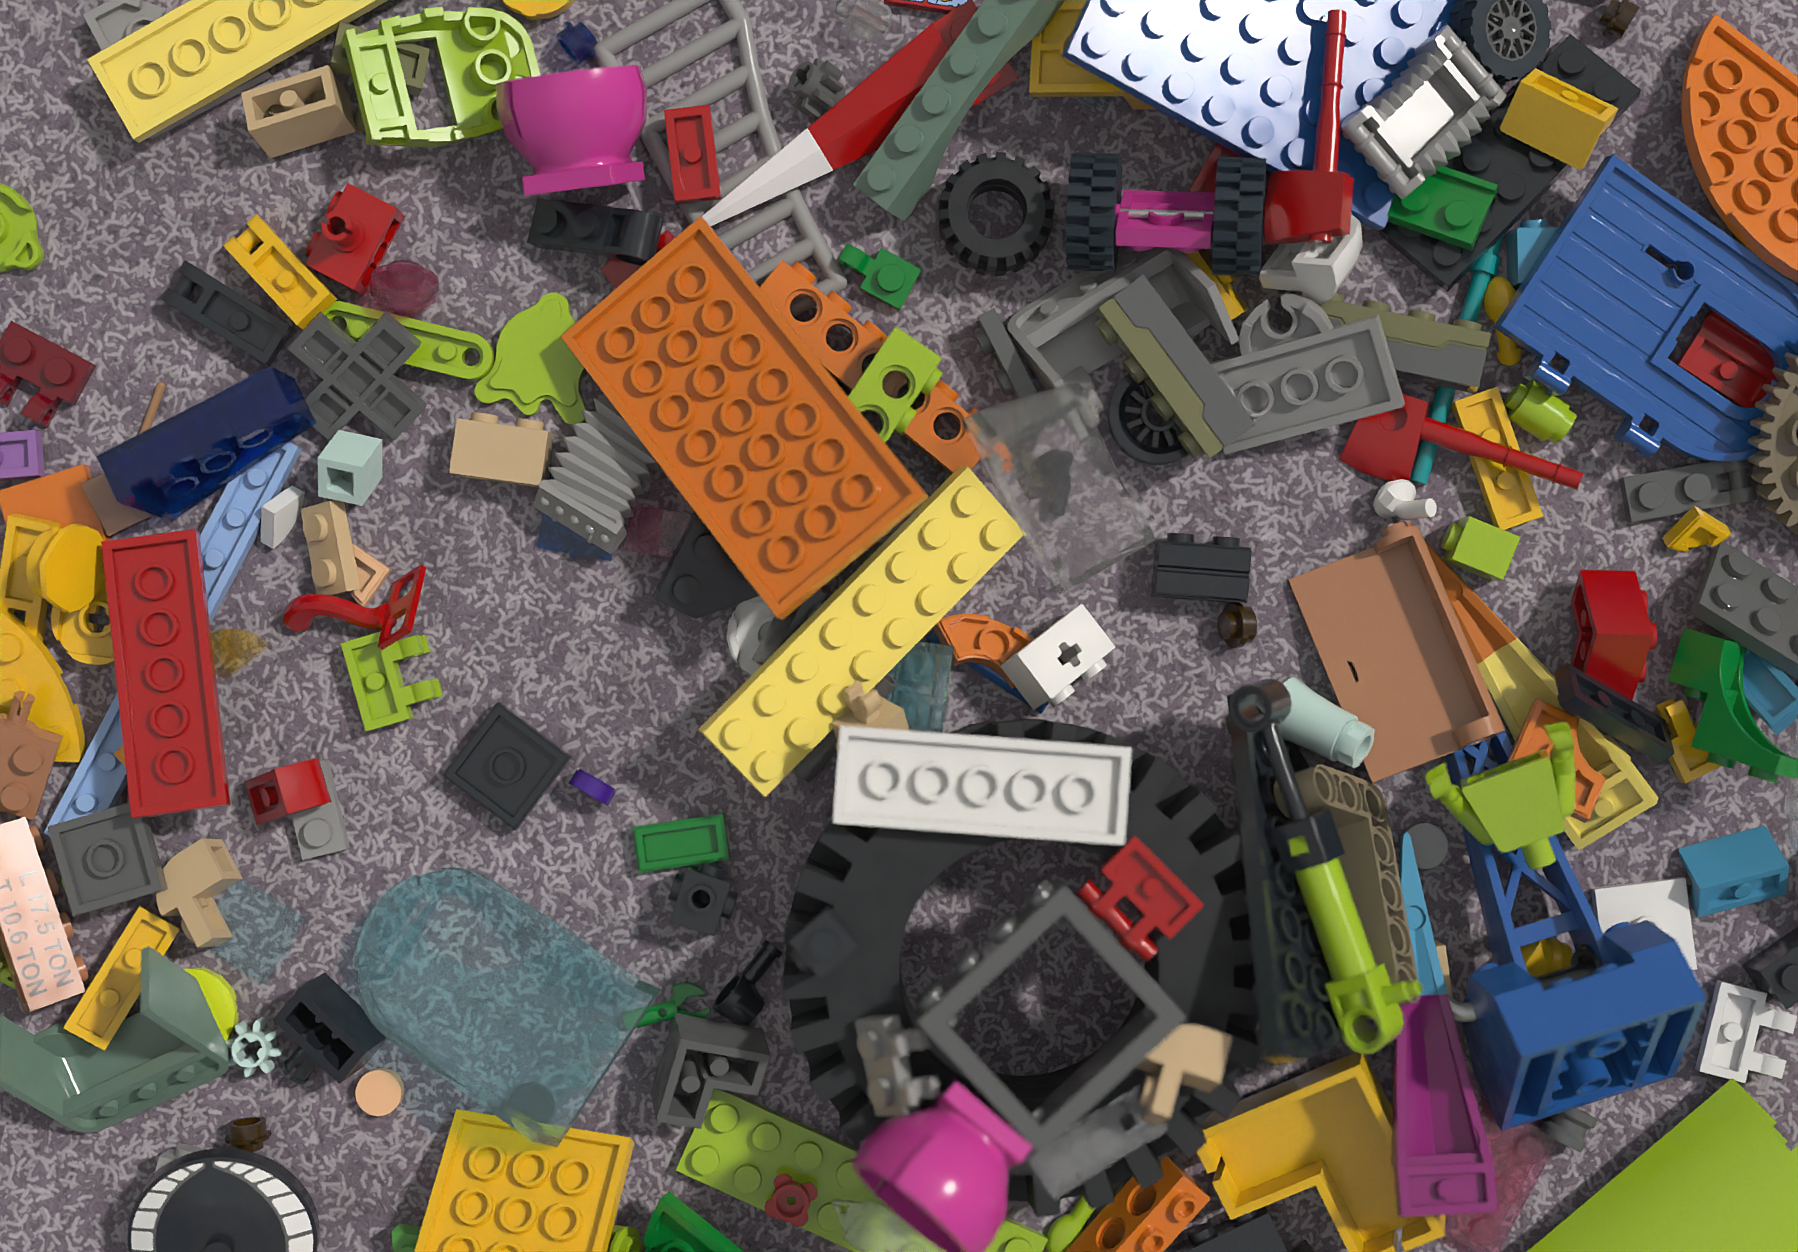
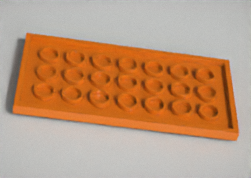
M702 216L696 219L560 336L771 611L781 620L929 498Z

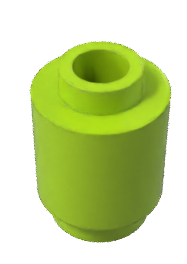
M1530 381L1526 385L1518 383L1504 402V406L1509 408L1507 412L1509 420L1542 442L1549 440L1553 444L1559 443L1574 424L1577 414L1569 409L1570 404L1559 396L1549 395L1545 392L1546 388L1536 381Z

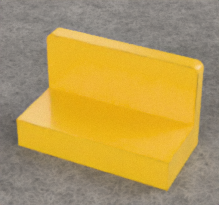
M1535 68L1520 82L1502 121L1500 130L1576 169H1582L1587 164L1600 135L1612 124L1619 108Z

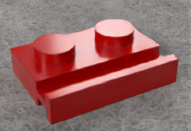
M1712 310L1708 311L1703 323L1696 329L1675 364L1731 403L1743 408H1754L1755 403L1767 395L1762 389L1763 385L1771 384L1772 379L1777 381L1772 372L1775 367L1774 362L1768 351L1756 339L1750 338Z

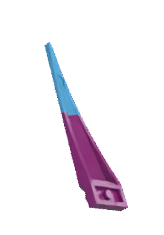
M1404 832L1400 842V882L1418 980L1422 984L1423 992L1419 995L1416 1003L1400 1007L1403 1013L1404 1024L1402 1031L1395 1038L1391 1166L1394 1169L1397 1216L1498 1212L1494 1162L1450 1006L1411 836Z

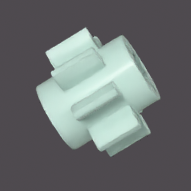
M264 1017L255 1021L253 1029H250L249 1025L244 1021L235 1025V1030L239 1037L230 1038L225 1041L227 1047L232 1048L233 1058L229 1060V1066L238 1064L244 1067L245 1077L253 1075L258 1065L267 1074L275 1068L270 1058L272 1056H280L286 1051L285 1048L277 1046L276 1037L282 1032L281 1028L273 1031L265 1028L266 1022ZM258 1040L262 1048L257 1053L251 1054L247 1047L252 1042Z

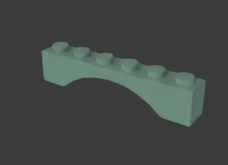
M984 0L853 185L883 209L906 221L933 184L945 150L976 98L1009 59L1028 42L1042 33L1065 0Z

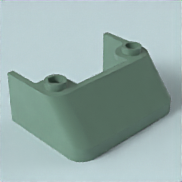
M150 946L141 950V1012L124 1019L105 1051L63 1028L65 1024L52 1025L48 1029L34 1035L6 1017L0 1016V1088L77 1132L93 1133L107 1129L224 1075L229 1068L228 1047L197 979Z

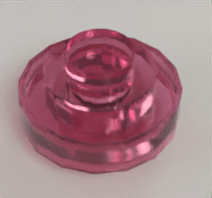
M397 260L390 262L388 265H382L370 275V293L377 302L390 309L393 314L411 316L436 302L439 295V280L436 274L419 263L409 260Z

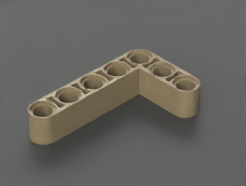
M1315 765L1295 772L1294 774L1308 814L1325 809L1331 811L1345 854L1339 856L1338 859L1375 964L1384 963L1391 984L1402 981H1419L1388 810L1381 790L1370 781L1325 765ZM1275 781L1274 795L1282 813L1289 818L1277 781ZM1419 996L1412 997L1410 1000L1399 1002L1398 1004L1402 1007L1416 1003Z

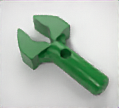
M688 981L674 984L672 986L674 994L669 1001L625 1012L623 1014L624 1026L631 1030L673 1019L674 1013L706 1018L711 1007L700 1009L696 1012H689L686 1009L678 1008V1006L683 1004L685 998L705 994L706 990Z

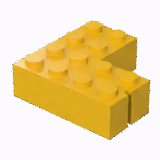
M1352 1053L1245 1098L1237 1103L1228 1118L1217 1111L1212 1112L1201 1125L1207 1143L1197 1153L1208 1174L1216 1171L1212 1184L1230 1220L1316 1186L1348 1252H1397L1399 1235L1396 1229L1403 1227L1401 1244L1405 1251L1445 1236V1215L1397 1216L1394 1169L1391 1166L1393 1109L1366 1054ZM1222 1156L1224 1162L1219 1164L1220 1158Z

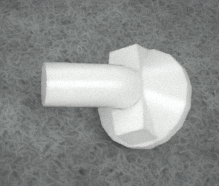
M1405 479L1390 481L1384 484L1379 489L1373 504L1374 510L1379 516L1384 518L1398 516L1401 519L1433 517L1436 514L1437 507L1435 501L1430 498L1414 500L1416 495L1415 486Z

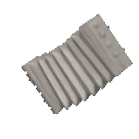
M1448 24L1414 50L1416 57L1407 61L1409 68L1400 72L1401 77L1392 81L1393 87L1383 91L1381 95L1364 104L1362 109L1348 115L1340 123L1343 137L1350 139L1354 143L1355 151L1361 152L1366 157L1367 165L1373 166L1377 170L1378 178L1382 179L1383 182H1387L1390 192L1396 193L1401 199L1423 183L1426 177L1436 174V169L1446 166L1448 164L1447 160L1461 154L1459 148L1472 142L1470 137L1482 131L1479 123L1490 118L1488 110L1499 106L1507 96L1494 81L1493 75L1488 73L1468 50L1466 42H1462Z
M606 397V399L594 398L596 411L582 410L586 423H572L576 436L562 437L568 453H555L561 467H548L554 480L541 481L533 507L551 517L553 522L558 521L587 539V543H593L609 554H612L627 535L623 518L634 517L630 506L639 507L635 495L645 494L641 482H654L649 470H661L654 457Z

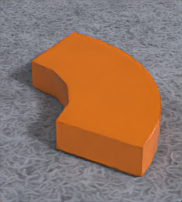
M982 614L947 616L940 619L933 627L953 666L968 662L986 665L1001 674L1011 688L1016 687L1000 665L1034 640L1016 626L1012 628L992 620L989 616Z

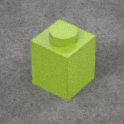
M1471 516L1460 518L1457 524L1452 522L1444 534L1441 548L1445 549L1446 553L1443 560L1490 581L1504 580L1521 537Z

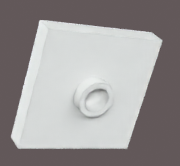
M1677 877L1591 888L1594 915L1603 934L1608 928L1621 922H1629L1633 925L1648 920L1676 939L1691 969H1697L1686 878Z

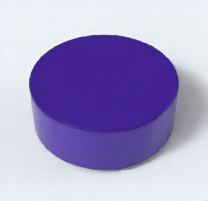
M576 769L568 783L606 806H609L616 794L613 787L582 769Z

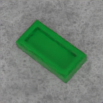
M724 813L632 827L639 873L700 864V861L715 862L730 859Z

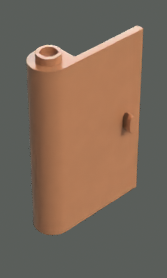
M1406 521L1398 522L1381 530L1382 538L1375 543L1374 547L1288 579L1340 708L1356 715L1358 721L1375 729V739L1367 757L1362 761L1372 784L1505 732V728L1418 526L1408 527Z

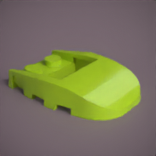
M442 6L424 8L423 12L403 18L395 16L381 20L377 29L356 35L355 28L345 30L341 41L342 47L346 50L367 135L365 137L366 145L436 148L502 131L504 129L497 110L496 83L540 75L534 47L527 31L509 14L492 8L468 7L466 12L443 11ZM434 40L455 125L417 130L396 44Z

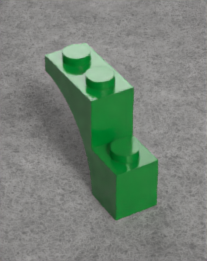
M1684 628L1667 681L1685 686L1683 695L1705 701L1691 747L1708 752L1706 761L1734 769L1736 762L1750 766L1748 775L1765 781L1776 783L1779 775L1797 779L1798 759L1780 750L1762 733L1748 708L1743 686V666L1747 648L1737 642Z

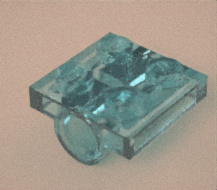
M918 642L888 672L896 680L897 687L886 700L904 709L910 731L942 733L954 646Z

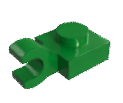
M848 243L838 259V264L865 278L860 291L898 311L901 310L922 270L883 248L880 249L874 260L860 249Z

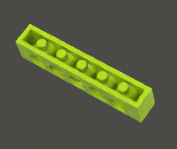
M896 326L883 343L848 398L860 412L873 411L879 415L882 421V429L878 435L885 443L894 430L902 435L917 413L916 410L910 407L920 391L928 396L943 374L942 371L936 368L942 358ZM897 372L906 378L908 390L904 397L895 399L885 394L882 388V381L886 374Z

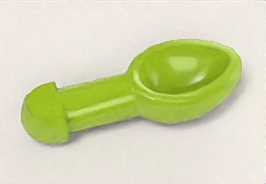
M1083 1196L1080 1197L1070 1213L1061 1215L1051 1224L1047 1232V1252H1065L1085 1230V1223L1095 1209L1089 1207Z

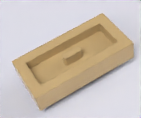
M329 500L301 509L303 532L307 541L312 567L311 574L315 583L316 593L338 596L361 590L345 503Z

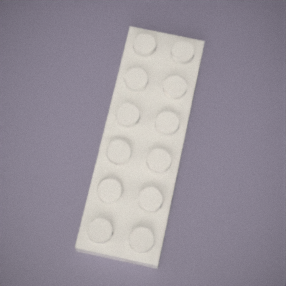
M840 725L833 823L1125 845L1132 748Z

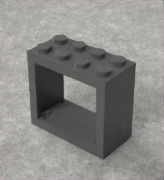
M1058 877L1051 884L1047 879L1038 883L1024 898L1028 905L1015 917L1011 912H1008L999 919L989 930L992 939L980 950L975 945L968 948L953 963L955 973L944 983L939 978L935 979L918 995L917 998L920 1001L916 1008L917 1023L1039 1155L1050 1147L1187 1019L1177 1005ZM1055 921L1060 925L1070 921L1141 997L1147 1006L1032 1113H1029L952 1030L959 1021L955 1014Z

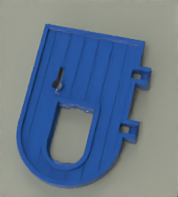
M1613 154L1603 159L1497 320L1494 328L1536 356L1523 377L1529 381L1538 380L1547 386L1546 393L1551 396H1560L1568 389L1572 381L1623 416L1625 419L1612 438L1618 442H1628L1636 448L1634 453L1639 457L1653 456L1662 443L1677 453L1698 460L1740 461L1747 460L1748 457L1760 451L1759 448L1748 444V439L1760 435L1761 430L1751 426L1750 421L1763 418L1764 412L1756 407L1743 408L1731 403L1669 360L1668 357L1678 343L1676 338L1680 334L1681 328L1688 322L1690 317L1694 318L1701 306L1704 305L1750 338L1756 339L1770 354L1775 368L1787 370L1789 365L1784 355L1788 352L1798 356V286L1792 280L1763 262L1752 251ZM1647 247L1669 261L1666 264L1678 265L1681 269V277L1677 276L1674 268L1668 269L1645 252ZM1555 354L1566 361L1559 371L1548 365ZM1772 379L1771 384L1777 385L1779 380L1775 381ZM1767 394L1760 401H1769L1770 395ZM1645 416L1655 423L1647 433L1638 427Z

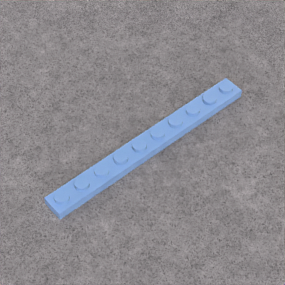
M260 426L255 430L200 535L210 624L261 529V506L280 493L303 448ZM118 692L51 817L44 834L50 836L48 826L115 807L127 784L126 767L113 755L123 746Z

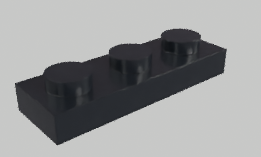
M1566 663L1554 672L1558 690V702L1569 715L1584 719L1594 725L1604 735H1612L1626 743L1634 752L1638 754L1643 753L1659 763L1664 762L1675 754L1665 719L1569 663Z

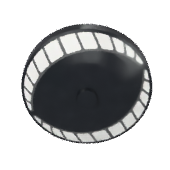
M211 1148L189 1153L175 1159L160 1169L147 1182L133 1208L129 1220L127 1241L129 1252H317L320 1239V1225L316 1207L307 1189L284 1166L268 1157L247 1150Z

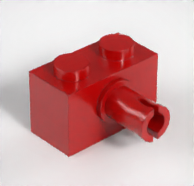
M347 183L343 192L338 191L331 199L327 214L324 216L328 221L327 223L323 221L321 223L322 233L318 231L311 238L306 249V256L309 258L305 265L315 272L364 296L405 215L396 207Z

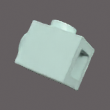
M338 430L318 456L319 497L363 506L382 479V439Z

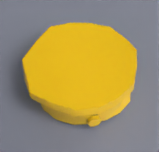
M59 524L50 525L48 530L40 534L31 546L27 557L26 574L29 587L34 594L46 599L55 608L64 613L75 612L90 603L103 587L105 580L101 544L103 539L99 531L82 524H70L64 528H61Z

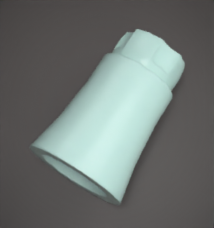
M1292 677L1284 682L1283 685L1286 686L1291 695L1292 706L1287 718L1277 725L1282 740L1309 749L1331 761L1338 760L1347 766L1358 767L1372 748L1375 739V729L1358 721L1356 715L1318 695L1297 678Z

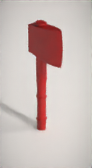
M1332 9L1328 11L1327 30L1324 35L1326 38L1323 83L1320 85L1322 96L1316 133L1314 171L1288 170L1271 172L1264 204L1265 245L1307 241L1312 244L1332 243V237L1350 234L1354 179L1345 172H1337L1340 140L1341 89H1343L1344 44L1347 38L1345 34L1347 12L1345 10Z
M1403 393L1405 404L1402 408L1357 419L1339 458L1340 461L1352 468L1388 481L1410 480L1420 439L1462 454L1484 458L1502 464L1503 467L1508 466L1551 481L1552 484L1557 483L1578 490L1584 474L1561 465V462L1557 464L1513 449L1512 446L1507 447L1489 441L1473 432L1426 417L1429 402Z

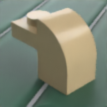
M202 838L168 861L163 868L168 889L156 892L157 906L161 916H181L183 918L181 921L183 932L191 942L196 944L197 948L219 946L233 937L213 897L243 879L223 839Z
M1180 1025L1135 1067L1153 1074V1077L1149 1075L1145 1077L1139 1094L1138 1103L1145 1106L1141 1121L1159 1127L1171 1116L1179 1083L1208 1093L1221 1083L1232 1036L1198 1025Z

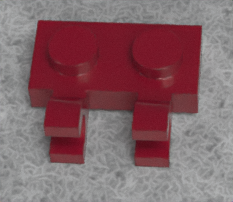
M10 321L0 339V403L8 407L22 379L29 381L41 389L29 399L21 414L48 428L62 400L74 406L76 405L96 365Z

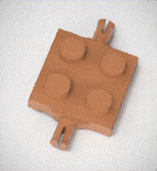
M17 691L14 693L9 714L0 713V812L26 817V819L34 821L63 736L41 729L33 722L27 720L35 697L28 693L21 708L25 692Z

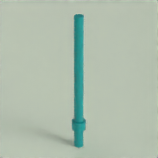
M1504 235L1469 270L1473 274L1459 319L1477 323L1490 278L1496 277L1501 262L1498 253ZM1437 386L1428 417L1446 423L1456 390ZM1421 439L1409 481L1422 485L1427 484L1439 445Z

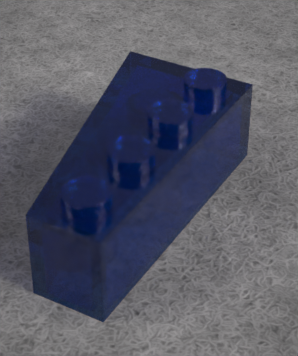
M270 366L255 372L247 379L96 457L118 503L172 522L317 422L295 378Z

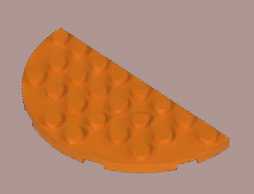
M1715 13L1706 22L1696 38L1688 57L1683 77L1681 95L1682 125L1691 164L1711 205L1732 233L1763 262L1798 283V77Z

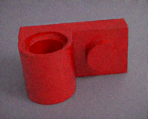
M319 758L276 768L244 781L256 825L332 802Z

